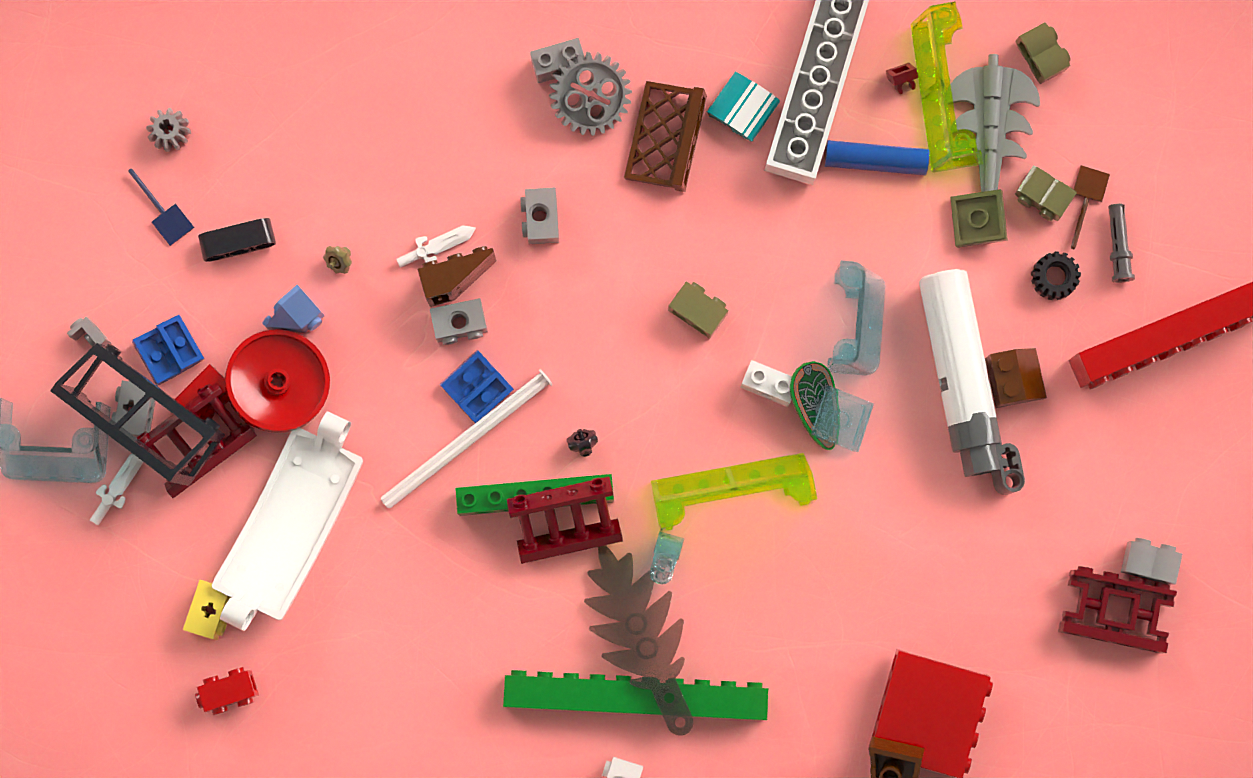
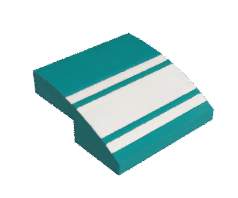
M735 71L707 113L710 117L730 127L732 132L752 142L780 103V100L760 85Z

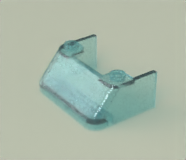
M0 398V470L6 478L11 480L97 483L104 478L106 474L109 435L94 425V428H81L74 433L72 448L21 446V433L18 428L11 425L13 403ZM96 402V408L110 418L111 407L102 402Z

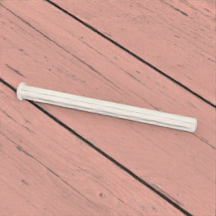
M539 369L540 373L384 494L381 497L383 504L387 508H392L547 385L552 386L553 384L550 379Z

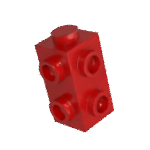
M240 667L228 671V677L219 679L218 675L204 679V685L198 686V693L195 694L198 707L200 709L203 708L204 712L212 711L213 715L229 711L227 707L229 705L237 703L238 707L253 703V697L259 696L252 670L244 671V668Z

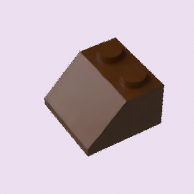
M1036 348L1013 349L989 354L985 358L996 408L1047 398Z

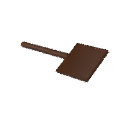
M1080 165L1074 190L1077 192L1076 195L1085 198L1071 244V249L1073 250L1078 242L1089 199L1098 202L1103 201L1110 176L1109 173Z

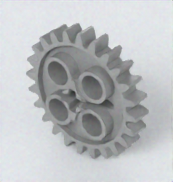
M588 51L586 52L585 59L577 53L576 62L567 58L569 66L565 68L559 65L562 74H553L558 81L549 85L556 90L554 93L549 94L551 99L556 100L550 106L552 109H559L555 114L557 118L565 116L562 120L564 126L571 122V131L574 132L579 127L580 133L584 135L586 130L589 129L590 134L593 136L595 135L596 128H598L602 133H605V125L613 129L612 121L614 119L619 122L622 121L618 114L620 112L628 113L623 105L631 103L625 97V95L632 93L631 89L625 88L630 83V80L628 78L622 79L626 74L624 69L616 71L620 65L617 61L610 65V56L607 55L602 61V56L599 52L592 58L591 53ZM586 70L590 71L591 77L589 81L580 82V74ZM612 82V91L608 94L602 93L603 84ZM576 83L588 91L593 90L598 96L610 100V104L607 105L592 96L588 97L584 92L571 87L570 84ZM571 94H579L578 103L568 105V97ZM594 105H601V113L594 117L591 116V108Z

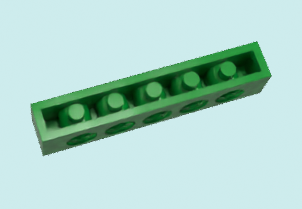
M612 474L455 488L457 514L459 516L509 512L507 499L591 481L594 478L610 477L613 490ZM614 495L606 497L607 503L614 502ZM595 499V500L586 501V502H581L580 504H581V505L596 504V499Z

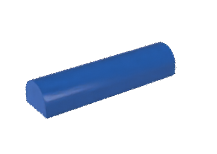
M827 140L825 167L925 176L928 171L929 149Z

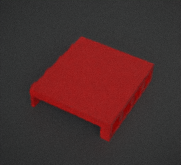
M896 648L872 736L925 748L921 764L922 768L956 778H963L964 773L968 774L971 767L972 759L968 758L970 750L975 748L978 742L979 733L976 732L978 722L982 723L985 717L986 708L983 707L985 697H990L993 682L990 681L991 676L911 654Z

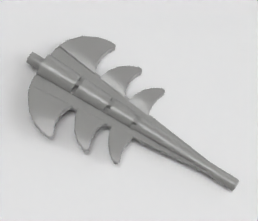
M998 54L988 55L987 66L970 68L958 75L948 87L944 100L946 106L956 102H968L974 105L973 110L961 114L954 121L950 128V134L960 131L976 133L975 139L968 140L958 147L954 157H978L981 192L998 190L1002 158L1017 157L1024 160L1027 158V154L1018 143L1005 139L1006 134L1011 132H1021L1027 135L1033 134L1029 122L1021 114L1010 110V105L1028 103L1035 107L1040 106L1039 93L1032 80L1022 71L1015 68L999 66Z

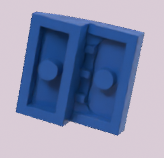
M180 315L174 316L156 325L155 329L132 339L135 349L156 386L176 377L204 360L202 353Z
M476 350L439 384L474 423L482 419L514 390L479 350Z

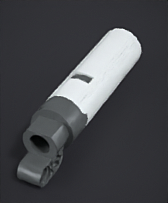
M952 269L926 275L920 279L919 286L953 453L960 452L965 477L991 473L993 485L998 493L1008 495L1020 491L1025 484L1018 448L1011 443L1002 445L967 271ZM1007 476L1012 479V488L1006 484Z

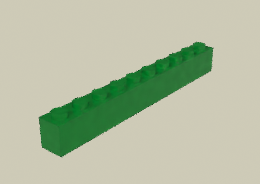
M511 670V675H505L503 707L767 720L769 688H763V683L747 682V687H736V681H721V686L710 685V680L695 679L693 685L684 684V679L668 678V683H658V677H642V682L631 681L632 676L616 675V681L605 680V675L590 674L589 679H579V673H563V678L553 677V672L537 671V677L527 676V671Z

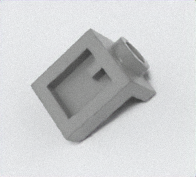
M88 317L77 319L70 326L71 330L67 332L68 336L75 341L84 335V338L92 347L96 343L105 346L108 343L112 344Z

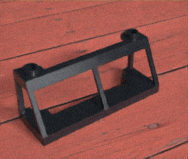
M96 343L54 384L50 391L169 482L189 486L225 436L219 430L220 425L209 417L206 420L199 418L125 363L120 356L121 351L112 344L108 343L105 346ZM93 355L97 356L75 388L64 385ZM102 361L145 392V395L117 423L93 406L87 395L81 392ZM150 398H153L203 436V439L178 465L162 458L122 427ZM209 441H212L190 473L184 470L183 467Z

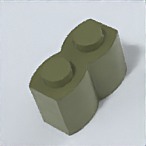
M1046 22L1020 35L1016 39V44L1021 54L1028 62L1032 73L1040 84L1066 71L1071 66L1069 63L1071 58L1068 51L1059 46L1057 43L1058 35L1052 26L1049 27Z
M1033 165L1015 195L1019 197L1017 200L1022 205L1028 208L1031 206L1037 208L1040 211L1039 214L1044 219L1059 221L1077 192Z

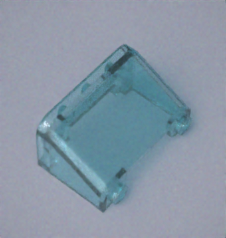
M840 260L834 272V284H839L843 287L846 294L845 298L858 299L855 339H842L836 343L832 358H828L827 368L831 373L871 375L878 369L880 364L885 281L879 274L858 262Z

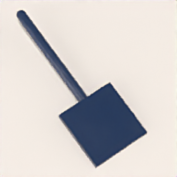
M128 170L133 179L161 213L152 221V224L170 246L195 228L176 203L165 211L134 170Z

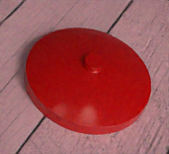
M273 329L248 337L235 349L226 368L225 390L232 408L246 423L263 431L282 433L305 426L317 416L329 394L330 373L324 356L310 340L292 331Z

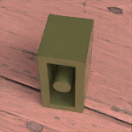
M686 281L668 306V311L710 339L727 316L729 311L725 308L727 305L715 296L711 299L704 294L706 290L695 282L690 284Z

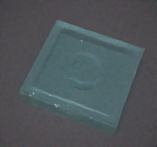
M827 386L811 435L850 451L859 452L874 403L832 386Z

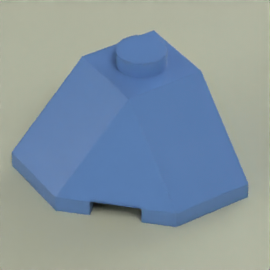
M296 285L273 307V317L267 316L262 324L268 330L280 329L306 333L308 330H315L322 323L321 319L324 317V314L304 291Z

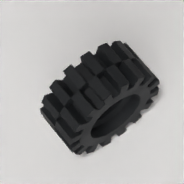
M1055 251L1052 254L1048 253L1034 265V270L1031 273V276H1033L1031 282L1036 286L1034 288L1035 291H1040V296L1043 298L1047 296L1048 300H1061L1070 295L1079 285L1081 272H1078V268L1080 267L1078 263L1075 264L1073 262L1075 260L1073 257H1067V253L1059 254V251ZM1051 267L1061 268L1065 273L1064 283L1061 285L1051 284L1046 277L1047 270Z

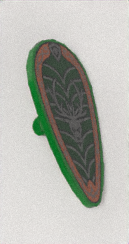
M815 361L806 362L796 368L791 377L789 386L791 399L797 414L811 438L823 449L832 450L836 444L839 428L838 402L834 379L830 370L822 363Z

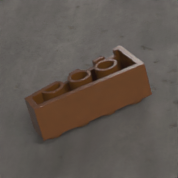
M872 736L869 744L871 778H919L925 748Z

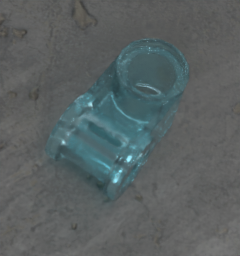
M659 531L650 568V577L655 583L667 584L671 581L677 560H679L684 538Z

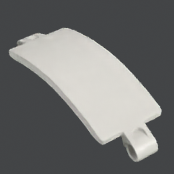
M327 411L319 424L317 436L301 428L290 433L258 502L212 583L213 589L231 597L221 613L220 620L245 631L257 611L277 620H282L321 552L363 464L362 457L342 448L350 430L351 422Z

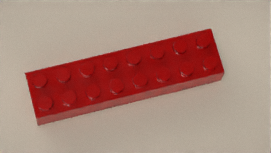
M1253 282L1077 353L1068 361L1080 388L1088 386L1091 390L1109 381L1110 376H1112L1113 380L1134 371L1132 368L1134 366L1137 370H1140L1158 361L1156 358L1158 356L1160 361L1180 352V347L1186 351L1204 342L1205 337L1207 341H1210L1229 332L1228 328L1232 332L1253 322L1251 319L1253 318Z

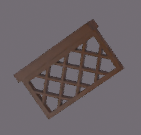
M646 81L624 175L626 180L670 187L681 192L686 191L707 99L704 88L694 87V89ZM651 89L662 90L666 96L654 105L649 99ZM679 94L689 95L687 104L679 109L671 100ZM669 101L675 112L662 119L656 109ZM654 111L660 122L647 129L643 123L644 118ZM679 116L683 122L682 127L672 133L666 123ZM664 126L669 136L657 143L651 133ZM648 135L654 146L642 153L638 148V144L641 139ZM673 139L677 145L676 152L666 158L660 147ZM658 149L664 160L651 168L645 157ZM643 159L649 170L642 175L632 174L633 166ZM668 164L672 170L670 180L659 179L655 171Z

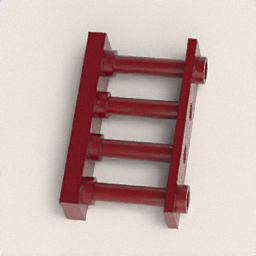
M217 382L213 385L208 384L198 392V396L184 407L198 416L196 412L209 403L231 430L229 432L230 435L221 440L189 486L257 436L254 428L248 423L238 424L217 396L222 393V390ZM174 414L149 433L145 431L136 437L164 459L165 457L156 448L154 443L165 435L170 438L184 457L192 450L175 429L183 421ZM195 455L188 462V466L184 470L190 473L202 456ZM167 479V482L164 483L166 491L172 498H175L189 487L169 482Z
M610 477L594 478L591 481L527 495H517L514 498L507 499L510 518L519 517L524 538L517 540L521 564L623 542L618 518L611 520L606 497L614 495ZM596 499L600 522L585 525L580 503ZM570 505L575 528L559 531L554 508ZM544 511L549 534L534 537L529 514Z

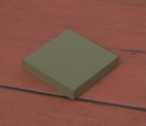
M1001 189L950 197L955 246L957 248L1008 241L1003 192Z

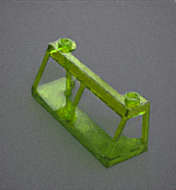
M956 1L932 5L910 25L919 76L931 170L935 173L983 164L981 150L977 148L975 135L967 129L957 130L945 45L953 44L952 37L957 30L963 29L962 17Z
M804 453L651 480L660 532L673 530V526L682 522L685 516L684 506L782 488L784 496H791L799 502V506L811 505L818 499L813 473Z

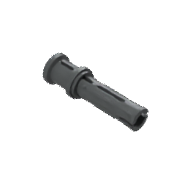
M1111 204L1108 206L1113 245V252L1110 255V261H1113L1114 270L1112 282H1130L1135 280V275L1132 274L1131 267L1133 253L1129 251L1125 204Z

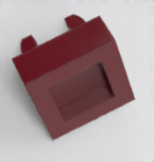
M911 63L886 70L888 80L894 85L895 90L899 94H903L902 85L906 82L909 83V87L912 90L916 88L914 79L919 78L917 68Z

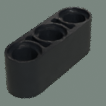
M270 218L256 219L198 235L205 262L217 261L269 248L276 244Z

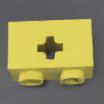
M199 580L183 630L218 640L219 635L223 636L227 626L226 622L220 620V616L231 597L213 589L212 583ZM213 605V608L216 610V614H211L209 616V613L206 612V608L212 607Z

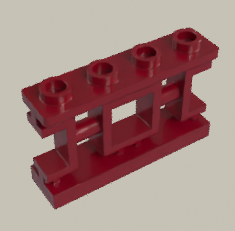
M1078 566L1077 570H1070L1068 586L1080 588L1076 613L1063 611V618L1059 624L1058 632L1160 654L1167 653L1168 643L1166 640L1169 633L1156 630L1160 606L1174 607V597H1176L1177 591L1170 590L1171 585L1155 582L1154 586L1144 584V579L1129 577L1128 581L1118 579L1119 574L1103 571V575L1094 574L1092 568ZM1079 578L1113 585V589L1102 587L1100 600L1087 597L1089 583L1079 582ZM1131 589L1162 595L1164 599L1153 598L1151 611L1139 608L1141 594L1131 593ZM1109 595L1131 599L1127 624L1105 619ZM1085 608L1098 610L1095 624L1105 625L1106 627L1101 629L1072 623V619L1083 620ZM1137 619L1149 621L1147 635L1157 636V640L1124 634L1123 630L1135 631Z

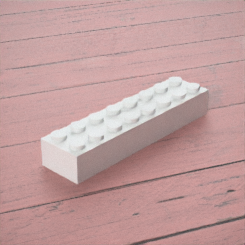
M869 0L815 1L764 171L806 184H814Z

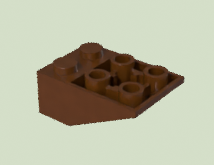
M487 246L473 249L472 254L463 256L462 253L448 256V260L438 263L437 260L422 264L423 267L418 269V273L429 306L433 307L456 300L497 261L493 248L488 249Z

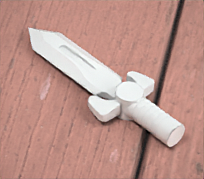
M462 225L429 240V244L426 246H422L428 240L426 236L416 238L415 241L418 248L397 258L399 267L406 266L418 259H424L425 263L437 260L436 256H427L431 253L439 254L469 240L476 227Z
M134 454L129 455L109 485L108 494H105L106 485H102L96 491V494L102 497L101 504L90 518V521L96 525L100 524L110 507L115 505L119 509L123 508L126 498L121 496L116 501V497L123 494L143 464V461Z

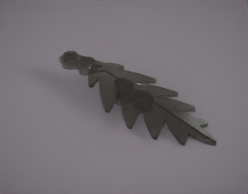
M606 545L598 547V555L601 569L589 570L587 574L599 587L611 595L586 598L584 602L600 614L620 622L590 626L589 630L609 642L630 648L629 650L602 653V658L625 671L644 676L631 679L629 683L638 688L651 690L668 729L675 735H685L693 727V718L675 679L684 665L685 658L680 657L671 664L680 643L684 620L680 618L659 636L668 615L672 592L668 591L646 610L653 590L655 570H649L632 585V554L628 553L618 561ZM672 693L674 695L673 702L667 703L664 700V695ZM678 717L685 719L683 727L675 725V720Z

